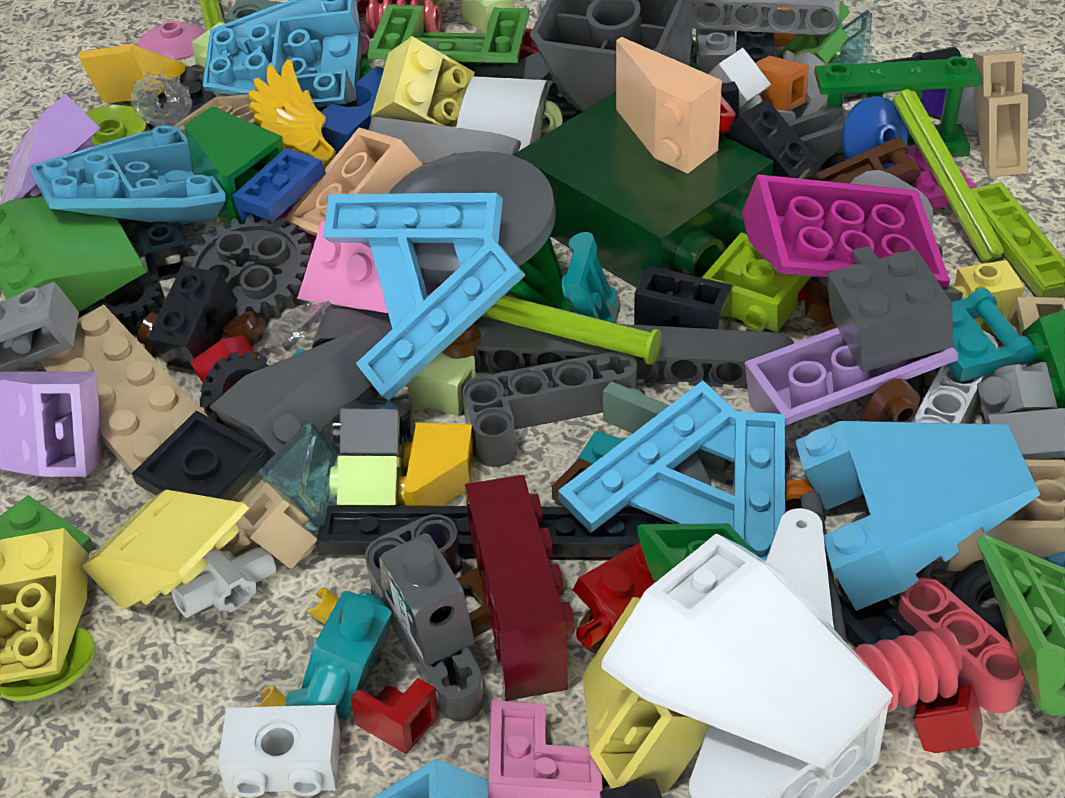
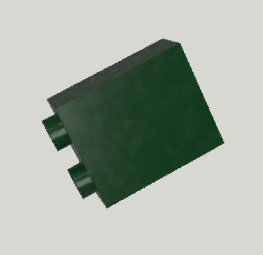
M616 92L514 154V156L526 160L538 168L550 183L556 209V219L550 237L570 248L569 241L573 236L582 232L591 233L597 244L596 255L601 267L635 288L638 287L648 266L702 278L740 233L747 234L742 215L743 208L757 174L773 176L774 161L720 134L718 151L687 174L652 156L616 110Z

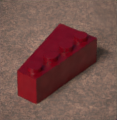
M524 475L465 484L467 520L478 573L481 575L487 615L491 617L497 663L502 662V688L505 701L568 690L566 635L575 633L574 617L570 602H560L559 596L564 594L563 580L559 565H550L548 560L553 558L548 528L540 529L538 523L543 521L538 493L529 494Z

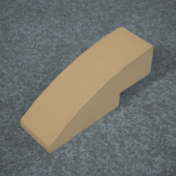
M1013 49L973 53V59L982 78L981 87H974V97L985 171L988 177L1028 174V94L1022 93V52Z

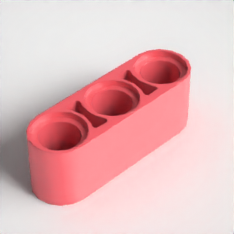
M918 577L919 581L901 592L898 606L900 614L918 632H932L938 627L948 628L953 632L959 643L962 655V669L958 676V685L972 684L979 706L986 711L1006 713L1013 710L1019 704L1026 679L1020 668L1013 645L944 585L931 578Z

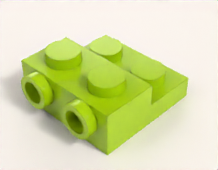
M740 233L702 278L733 285L732 318L742 320L746 327L752 331L760 332L766 328L778 332L796 310L798 293L812 276L779 273L749 242L748 235Z

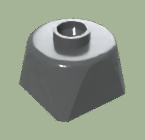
M547 0L530 36L562 97L571 106L583 112L616 92V40L621 37L689 66L694 0Z

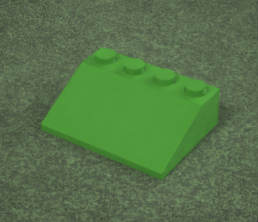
M43 196L8 200L0 205V286L6 300L20 295L26 289L32 287L39 288L55 281L80 312L147 272L121 224L115 217L49 209Z

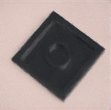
M195 411L132 472L135 484L156 496L164 490H171L231 501L270 460L268 450L208 416Z

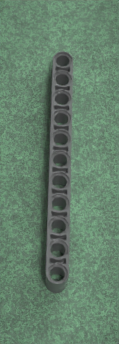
M329 309L320 318L312 348L371 324H374L386 336L392 330L389 314L371 310ZM483 316L473 323V325L481 330V343L477 346L475 354L472 355L475 359L476 373L496 374L501 373V371L506 372L614 351ZM620 324L647 332H652L653 329H659L662 332L661 347L654 364L648 365L645 363L644 358L633 356L637 361V379L644 380V383L678 385V382H689V385L696 386L703 380L710 387H723V384L734 385L733 388L748 389L744 362L794 344V341L787 335L775 332Z

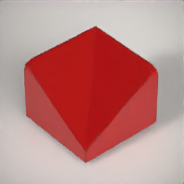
M972 684L958 685L956 694L951 698H944L937 694V698L933 702L926 703L918 697L914 722L924 751L939 753L980 746L983 726L982 713Z

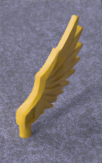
M288 59L285 61L281 77L273 65L267 66V84L260 78H255L253 85L256 91L250 90L248 98L253 101L250 103V110L255 113L254 122L260 124V127L281 135L283 137L284 149L288 148L320 159L325 169L336 154L335 149L325 141L321 132L326 117L313 104L309 91L305 90L302 92L294 72L292 60Z

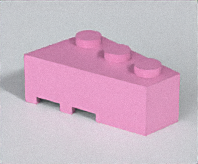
M322 220L297 299L388 313L370 243H331L323 238L325 220ZM424 281L428 296L441 285V283Z

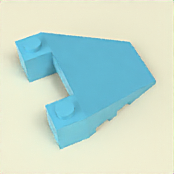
M839 421L825 428L814 430L809 435L795 440L803 470L816 493L820 494L821 502L826 510L861 495L865 496L871 515L851 524H846L824 535V543L832 571L856 611L907 590L919 581L916 573L939 557L944 562L948 561L960 552L957 547L958 543L980 528L984 533L989 532L1040 495L1008 424Z

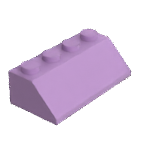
M834 328L744 362L749 402L756 412L785 414V425L875 392L891 380H907L957 361L958 352L952 347L862 372L838 328Z

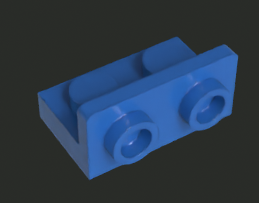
M285 148L232 195L242 223L245 224L249 215L253 216L255 223L262 218L273 222L326 174L322 160Z

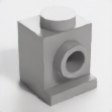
M1040 362L1026 368H1022L1020 364L1001 367L994 370V376L977 384L985 420L987 415L1057 408L1046 362Z

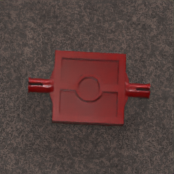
M640 543L585 573L576 581L572 590L588 606L594 618L576 629V637L579 643L584 640L583 647L590 648L596 642L608 636L632 598L637 597L641 599L644 592L655 583L647 566Z

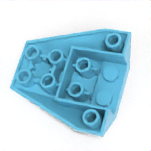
M288 0L210 29L203 79L204 90L227 95L249 94L250 90L256 91L253 85L255 78H260L267 84V66L273 65L281 77L282 67L285 61L289 59L292 60L294 72L302 92L305 90L309 91L315 107L329 106L332 103L338 105L347 104L356 100L355 83L360 78L362 37L356 0Z
M169 125L157 126L153 131L136 133L30 166L31 174L49 209L152 223L165 222L169 224L178 222L179 225L216 219L226 201L225 192L213 176L193 174L187 138L179 127Z

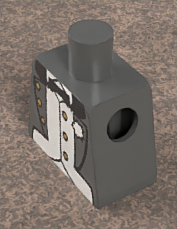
M429 534L415 537L384 552L379 557L382 590L427 667L475 643L464 591ZM439 608L440 617L443 621L431 623V615Z

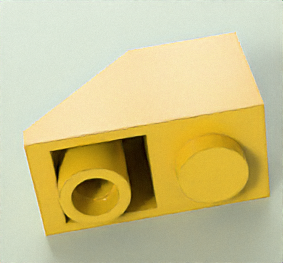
M416 423L413 442H405L403 464L404 469L407 470V476H399L397 496L399 505L444 506L465 492V484L471 483L475 455L472 424Z

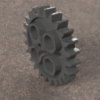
M249 215L245 224L240 225L237 219L233 218L231 220V228L225 229L219 224L216 225L218 234L213 237L204 233L202 237L205 244L203 246L191 245L194 256L183 258L185 266L221 273L238 299L228 323L248 311H252L257 318H262L266 323V316L270 314L277 319H281L279 309L283 306L292 310L296 308L293 298L298 297L313 249L311 243L308 242L306 233H299L295 223L286 226L285 220L282 217L273 224L264 218L259 223H255L253 216Z

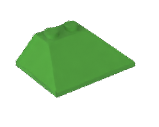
M387 5L368 50V59L387 60L390 51L413 36L456 62H466L472 66L483 63H518L529 19V8L494 7L486 34L424 32L423 6Z
M982 534L977 540V544L1020 668L1032 690L1030 692L1031 698L1045 713L1051 716L1060 715L1065 717V568L986 534Z

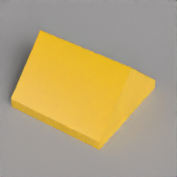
M133 44L80 51L79 59L103 102L107 103L156 98L185 72L186 67L185 63Z

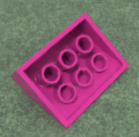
M757 174L742 215L749 242L779 273L827 277L829 272L851 266L854 262L851 257V251L869 246L878 259L898 252L917 249L940 286L947 288L950 279L918 190Z

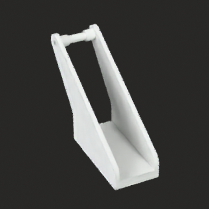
M801 508L789 510L781 517L766 562L783 572L834 628L822 521L816 513ZM888 706L825 769L709 725L690 777L689 798H835L878 762Z

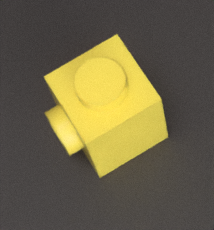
M1007 260L981 263L957 269L954 288L963 292L962 299L968 298L975 291V288L985 286L996 298V307L1006 319L1016 298L1023 296L1024 285ZM982 317L974 319L977 324L984 322Z

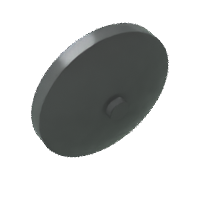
M464 152L433 160L410 172L388 193H498L503 198L498 243L518 266L534 256L546 243L556 219L553 192L546 176L526 160L499 152ZM413 243L424 281L442 284L460 267L453 243Z

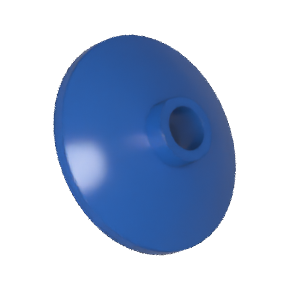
M878 96L865 98L854 105L845 119L842 130V147L845 157L850 159L895 138L903 139L907 146L908 129L891 100ZM893 163L882 164L884 169L894 166Z

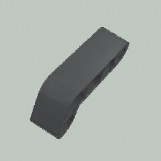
M612 351L471 379L463 387L465 424H472L476 459L485 466H504L511 462L516 455L515 430L603 413V390L611 381L627 388L637 389V361L630 354Z
M432 514L371 542L366 549L365 561L372 591L393 612L390 624L421 680L435 687L438 710L448 719L465 721L472 719L480 713L485 700L481 671L469 648L465 647L427 667L381 587L379 557L384 552L422 534H429L436 545L443 546L439 548V551L452 572L456 573L461 561L456 526L450 518ZM439 608L431 615V623L443 621L440 617ZM452 675H455V681L461 691L455 685L450 686L449 678Z

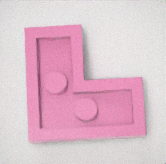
M491 700L488 751L489 798H600L602 773L591 757L588 747L546 745L545 704Z

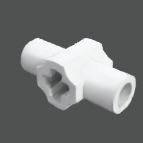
M260 545L236 557L230 551L224 552L215 548L203 557L208 562L203 571L186 585L181 583L172 590V596L178 610L186 618L212 605H215L219 611L226 610L231 613L248 603L250 598L257 593L256 583L276 573V565L272 555Z

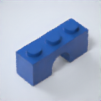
M376 66L355 83L357 107H344L332 103L321 112L326 117L321 132L325 141L335 149V156L358 128L369 129L372 118L371 113L384 68Z

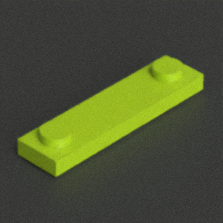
M1000 182L971 188L970 190L1004 248V255L1037 297H1064L1065 259L1006 186Z

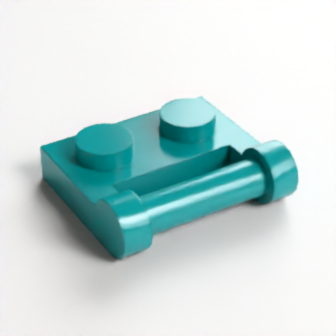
M589 232L578 233L569 241V247L573 255L567 274L562 278L563 295L567 301H571L577 314L615 323L620 306L617 291L609 286L596 255L597 244L593 235Z
M986 288L975 290L966 299L952 302L953 348L958 352V360L946 365L959 382L994 374V370L1016 364L1026 365L1032 361L1037 352L1036 347L1029 338L1021 337L996 307V298ZM982 317L1005 347L997 349L974 319Z

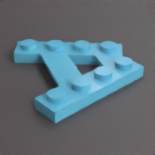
M498 193L328 195L323 238L331 243H370L392 330L356 364L382 397L390 400L525 276L524 272L498 243L503 198ZM413 243H453L460 267L428 296Z
M702 380L559 489L558 500L590 533L626 505H631L672 524L729 523L757 556L766 561L781 517L785 514V414L736 411ZM699 448L734 463L733 495L673 469Z

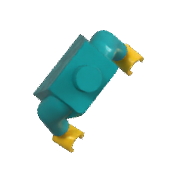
M324 587L316 593V596L321 599L314 608L307 610V613L323 623L324 627L313 646L301 689L290 691L285 696L274 685H270L260 694L263 701L253 707L336 705L338 718L348 719L352 711L350 698L358 689L363 690L386 645L393 612L374 594L368 592L356 594L351 591H343L339 598Z

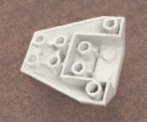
M719 534L711 537L644 592L604 656L601 665L603 670L646 701L823 769L891 703L893 697L892 693L783 572L743 546Z

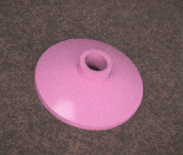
M167 21L143 34L139 39L138 46L174 60H182L194 55L192 41L206 31L192 23Z

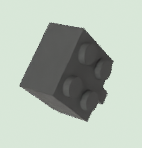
M866 246L851 251V257L854 260L851 266L827 273L829 305L833 321L862 372L953 347L952 302L917 249L898 252L878 259L872 249Z

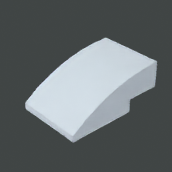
M472 76L462 101L456 128L506 135L521 141L520 150L538 140L541 135L548 85L547 80Z

